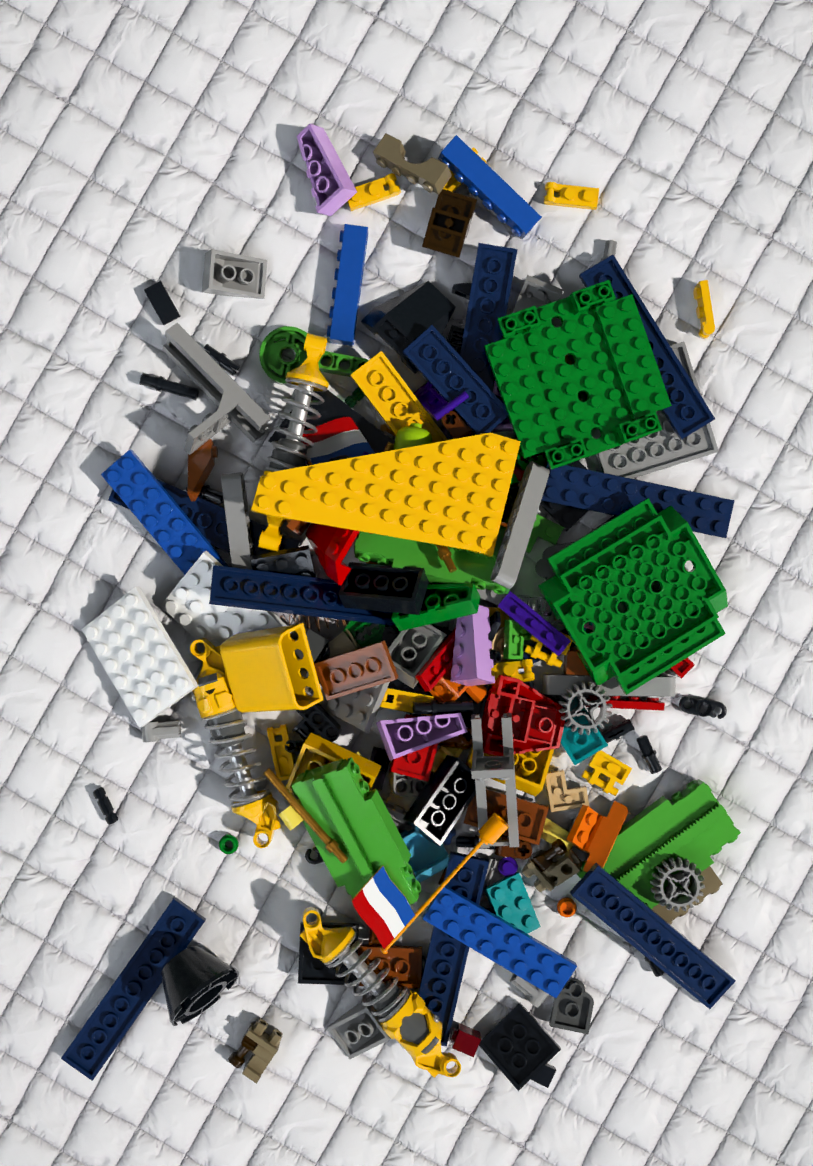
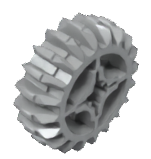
M582 681L580 682V688L574 683V691L567 688L566 690L570 694L568 696L566 694L561 695L566 701H559V704L564 706V708H560L558 711L565 713V715L560 717L561 720L568 719L565 726L569 727L572 725L571 731L573 732L578 728V734L582 735L584 729L586 734L590 735L591 728L597 733L598 729L596 726L603 729L604 725L601 722H609L605 715H612V712L607 711V708H611L612 704L606 703L610 700V697H603L606 693L604 689L598 692L600 689L599 685H595L592 689V682H588L586 687L585 682ZM582 693H593L598 699L587 701ZM577 696L578 705L570 711V704L574 697ZM583 702L586 705H590V707L587 708L588 714H586V712L584 711L581 712V709H583ZM600 705V713L594 720L593 711ZM584 715L588 720V724L577 723L572 717Z
M677 857L675 861L673 858H669L668 864L662 861L663 867L656 866L658 873L653 872L652 876L655 879L650 880V883L654 886L651 888V891L655 893L654 898L659 900L661 906L666 905L668 910L673 908L675 912H678L680 907L683 911H686L687 905L693 908L692 902L699 903L697 896H704L703 892L700 891V889L705 888V885L701 883L704 881V877L700 875L701 870L696 868L695 863H690L686 858L683 861L680 857ZM677 870H683L682 872L679 871V873H677V874H675V875L670 874V873H672V872H674V871H677ZM691 876L692 883L690 889H688L687 884L690 880L689 877ZM665 879H667L668 886L666 887V891L664 893L663 885ZM672 880L676 883L679 882L683 889L680 886L677 887ZM679 894H684L682 897L675 898Z

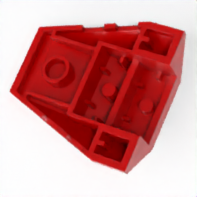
M311 523L305 535L327 576L338 585H342L351 570L342 561L360 531Z
M499 675L488 691L483 713V753L503 756L501 721L503 713H511L514 754L560 748L565 720H561L560 717L565 715V713H560L558 710L564 707L526 685L520 679Z

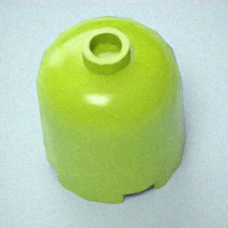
M411 423L410 426H405L398 430L393 450L432 443V435L428 430L422 428V424Z

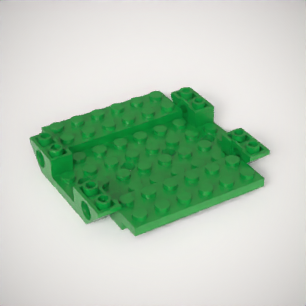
M610 280L572 292L569 297L537 308L532 306L497 319L505 339L485 345L484 349L516 439L521 441L519 448L523 459L545 452L548 464L552 470L662 430L656 412L672 406L634 297L631 294L615 300L616 297ZM552 318H559L562 323L561 326L554 327L551 322ZM568 354L572 355L575 359L572 365L565 362V356ZM580 391L587 394V401L582 402L578 399ZM593 428L600 430L601 435L599 439L592 437L591 430Z
M646 498L547 558L556 576L544 581L538 587L557 620H561L579 651L577 655L595 685H601L615 677L622 691L627 695L726 634L717 619L719 618L717 613L728 607L726 589L688 522L672 506L657 513L649 498ZM687 561H691L693 564V569L690 572H687L684 567ZM654 581L660 584V589L657 592H653L651 589V584ZM621 601H624L627 608L621 613L618 611L617 606ZM587 622L593 624V630L590 633L584 631V625Z

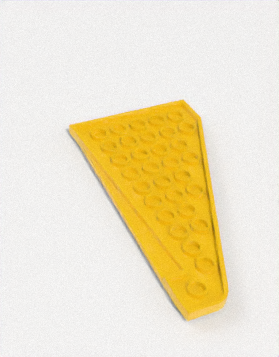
M490 432L270 472L263 476L258 483L251 511L276 518L464 549L492 557L521 441Z

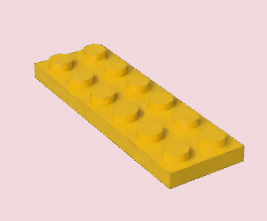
M382 351L350 375L395 436L400 428L410 426L411 423L422 424L423 429L431 433L432 443L448 440Z

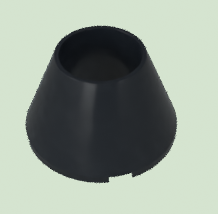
M191 946L172 958L161 971L171 1024L177 1026L176 1022L179 1021L184 1024L216 1003L221 998L219 994L225 988L229 990L238 979L239 972L237 969L198 946Z

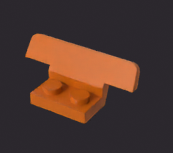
M452 665L434 688L429 691L438 702L455 701L466 691L478 704L487 694V690L483 685L465 686L451 682Z
M615 800L607 817L599 815L589 806L582 805L566 839L578 849L590 854L583 868V871L586 873L595 863L604 868L628 815L627 807Z

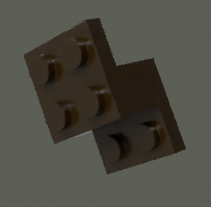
M442 189L437 197L435 208H432L422 247L460 258L478 199Z

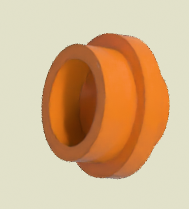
M565 897L559 900L557 911L561 916L571 917L575 914L577 907L573 899Z

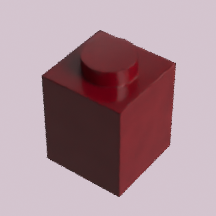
M458 1023L457 1028H453L450 1034L452 1049L474 1057L481 1041L480 1032Z

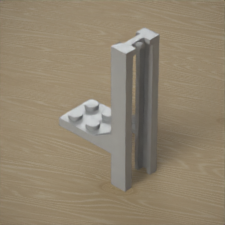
M178 323L166 330L165 337L167 340L162 350L218 407L215 413L207 414L201 424L198 426L194 425L188 430L184 450L189 455L192 454L230 422H233L253 443L263 436L265 430L262 426L268 423L271 417Z
M503 713V717H501L503 756H484L481 718L479 714L471 715L473 742L471 774L472 779H475L478 830L488 820L485 781L489 780V778L505 780L509 825L507 840H502V837H500L493 845L483 843L480 848H490V846L519 847L511 713Z

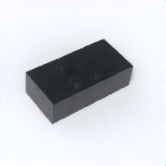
M349 562L348 566L351 570L341 585L338 594L345 608L420 615L429 583L424 568H393L392 565Z
M447 755L403 820L429 842L441 846L476 795L475 779H472L471 768L459 758Z

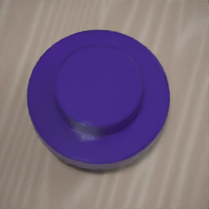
M503 857L498 863V869L502 875L512 876L516 873L518 865L514 858Z

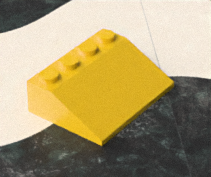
M310 733L301 748L286 788L293 793L291 785L297 776L304 773L307 769L311 770L342 758L343 760H348V758L352 757L360 768L362 778L368 783L369 791H371L381 765L316 734Z
M473 744L465 763L469 768H472ZM554 749L514 754L516 789L535 797L543 790ZM484 753V756H496ZM490 778L505 784V780H499L498 778Z

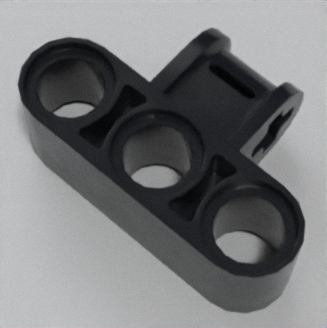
M319 703L308 709L296 710L304 719L292 731L296 732L304 740L303 742H305L310 733L316 734L318 732L322 738L330 742L337 740L341 734L340 724ZM314 714L322 715L323 721H315ZM327 728H334L337 734L335 736L329 735Z

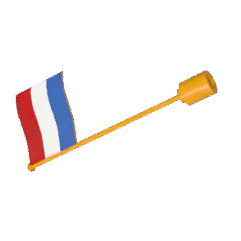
M351 417L331 420L317 426L318 431L316 433L303 434L302 436L312 441L315 445L307 450L306 455L311 459L308 462L309 465L325 463L331 458L341 455L358 457L364 451L369 454L375 453ZM371 561L366 562V563H368V564H377V563L371 562Z
M494 813L478 830L480 842L416 913H414L405 895L389 878L384 865L377 870L353 897L352 903L357 913L375 933L382 945L381 952L383 954L388 953L387 950L483 843L493 845L509 828V825L503 818Z

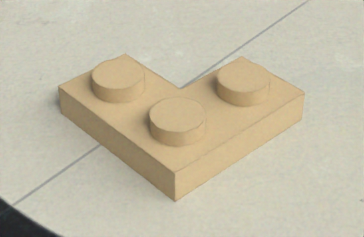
M564 770L547 773L545 782L551 812L581 808L582 805L589 806L586 786L567 789Z

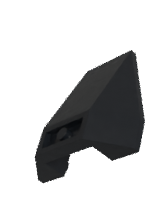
M427 281L375 307L361 320V323L374 335L377 333L401 356V361L416 374L419 370L403 354V350L431 325L442 335L456 306L433 284Z

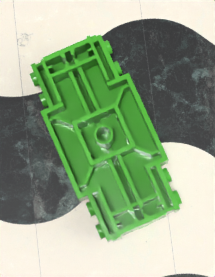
M500 526L492 557L464 549L448 547L452 554L451 558L457 568L452 573L449 572L444 560L440 559L435 544L360 532L355 542V558H358L360 561L392 565L393 568H424L429 583L432 584L474 583L476 589L493 590L497 594H508L510 590L491 581V574L506 530L504 526Z
M342 758L311 770L307 769L304 773L297 776L291 785L294 795L299 798L301 805L331 839H335L339 844L338 847L348 857L342 864L333 853H330L325 848L324 842L311 827L303 821L338 887L345 885L346 892L353 899L377 870L384 865L389 878L405 895L409 904H414L420 895L421 885L415 879L412 868L408 864L411 854L377 789L369 791L368 783L362 778L360 768L353 758H348V760H343Z
M700 779L689 782L686 785L687 788L682 792L674 793L670 801L662 796L625 823L603 868L645 904L647 903L651 909L659 904V900L654 898L655 893L651 891V888L654 886L650 883V880L655 879L652 873H658L656 866L662 868V861L668 864L669 858H673L675 861L677 857H680L682 861L686 858L690 863H695L696 868H699L702 872L714 863L710 856L718 854L722 850V846L726 843L734 842L741 833L733 825L734 822L728 816L724 807L711 793L710 787ZM586 860L582 861L581 870L576 873L581 879L586 874L583 871ZM677 870V871H674V872H672V873H670V874L675 875V874L679 873V871L682 872L683 870ZM665 879L663 885L664 893L666 891V887L668 886L667 879ZM672 880L677 887H682L679 882L676 883L674 880Z

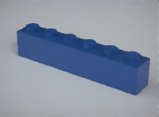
M457 135L441 151L438 159L448 165L449 169L454 173L456 180L464 183L473 196H478L488 210L494 211L497 214L498 220L504 224L506 223L515 236L523 239L542 218Z
M345 224L344 231H340L339 242H342V249H338L337 261H340L339 268L335 269L334 280H337V286L333 287L332 299H335L334 307H330L329 318H332V324L328 325L327 337H330V342L333 344L354 346L369 234L368 227Z

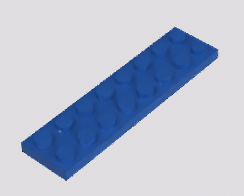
M132 449L128 450L101 474L184 575L205 551H208L223 566L229 567Z
M445 886L437 894L422 916L424 921L554 998L558 997L577 968V964L448 886Z

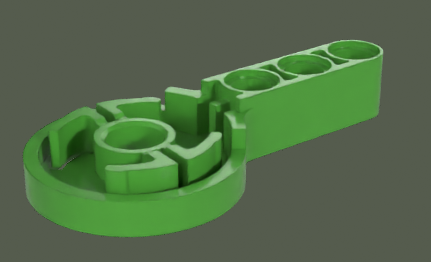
M292 326L280 327L270 332L263 340L259 353L260 363L267 376L274 382L285 385L286 373L301 366L307 359V351H304V345H302L305 344L307 336L305 331ZM285 349L295 351L296 356L293 361L285 362L282 360L281 354ZM325 351L318 364L321 372L351 377L350 375L369 360ZM324 358L331 359V363L328 366L321 365V361ZM342 362H349L350 367L343 370L340 368Z

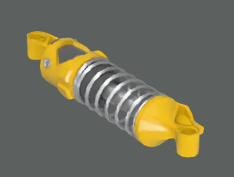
M315 907L306 908L302 914L305 930L300 934V937L308 944L312 956L320 959L328 968L337 966L335 976H346L344 986H354L353 995L356 997L363 996L362 1005H372L371 1014L379 1016L378 1021L382 1025L383 1031L391 1039H395L401 1048L411 1055L417 1067L427 1070L434 1078L438 1074L447 1077L459 1075L461 1064L453 1053L441 1052L442 1023L438 1016L434 1015L425 1006L424 1000L416 992H412L407 988V986H398V977L383 982L382 980L389 973V968H384L378 975L375 974L373 970L379 965L381 958H376L367 965L364 961L371 954L372 949L365 950L360 956L357 955L355 951L360 947L363 939L357 940L350 947L356 937V932H354L352 927L325 928L322 926L318 909ZM309 913L317 915V919L314 922L306 920V916ZM344 964L348 970L339 974L340 967ZM351 973L358 978L352 983H347ZM361 982L367 989L357 993V988ZM371 992L373 994L371 1001L367 1003L365 1002L366 997ZM449 1062H455L454 1067L450 1069L446 1068V1065Z

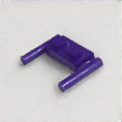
M429 381L413 393L425 410L437 421L469 398L468 394L464 391L448 403L433 389Z

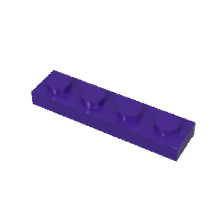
M511 591L498 604V608L556 656H560L571 642Z

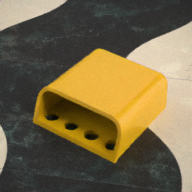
M303 623L238 633L221 644V658L235 707L239 712L304 710L324 700ZM296 631L299 636L298 640L292 639L290 632ZM296 649H299L303 652V659H299L296 657ZM301 668H305L308 671L309 676L307 678L300 674ZM305 687L312 688L313 696L306 694Z

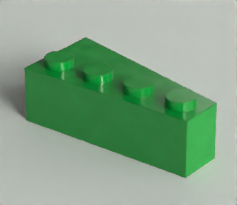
M474 583L428 585L420 615L393 612L392 620L399 631H404L476 614L478 612L480 595Z

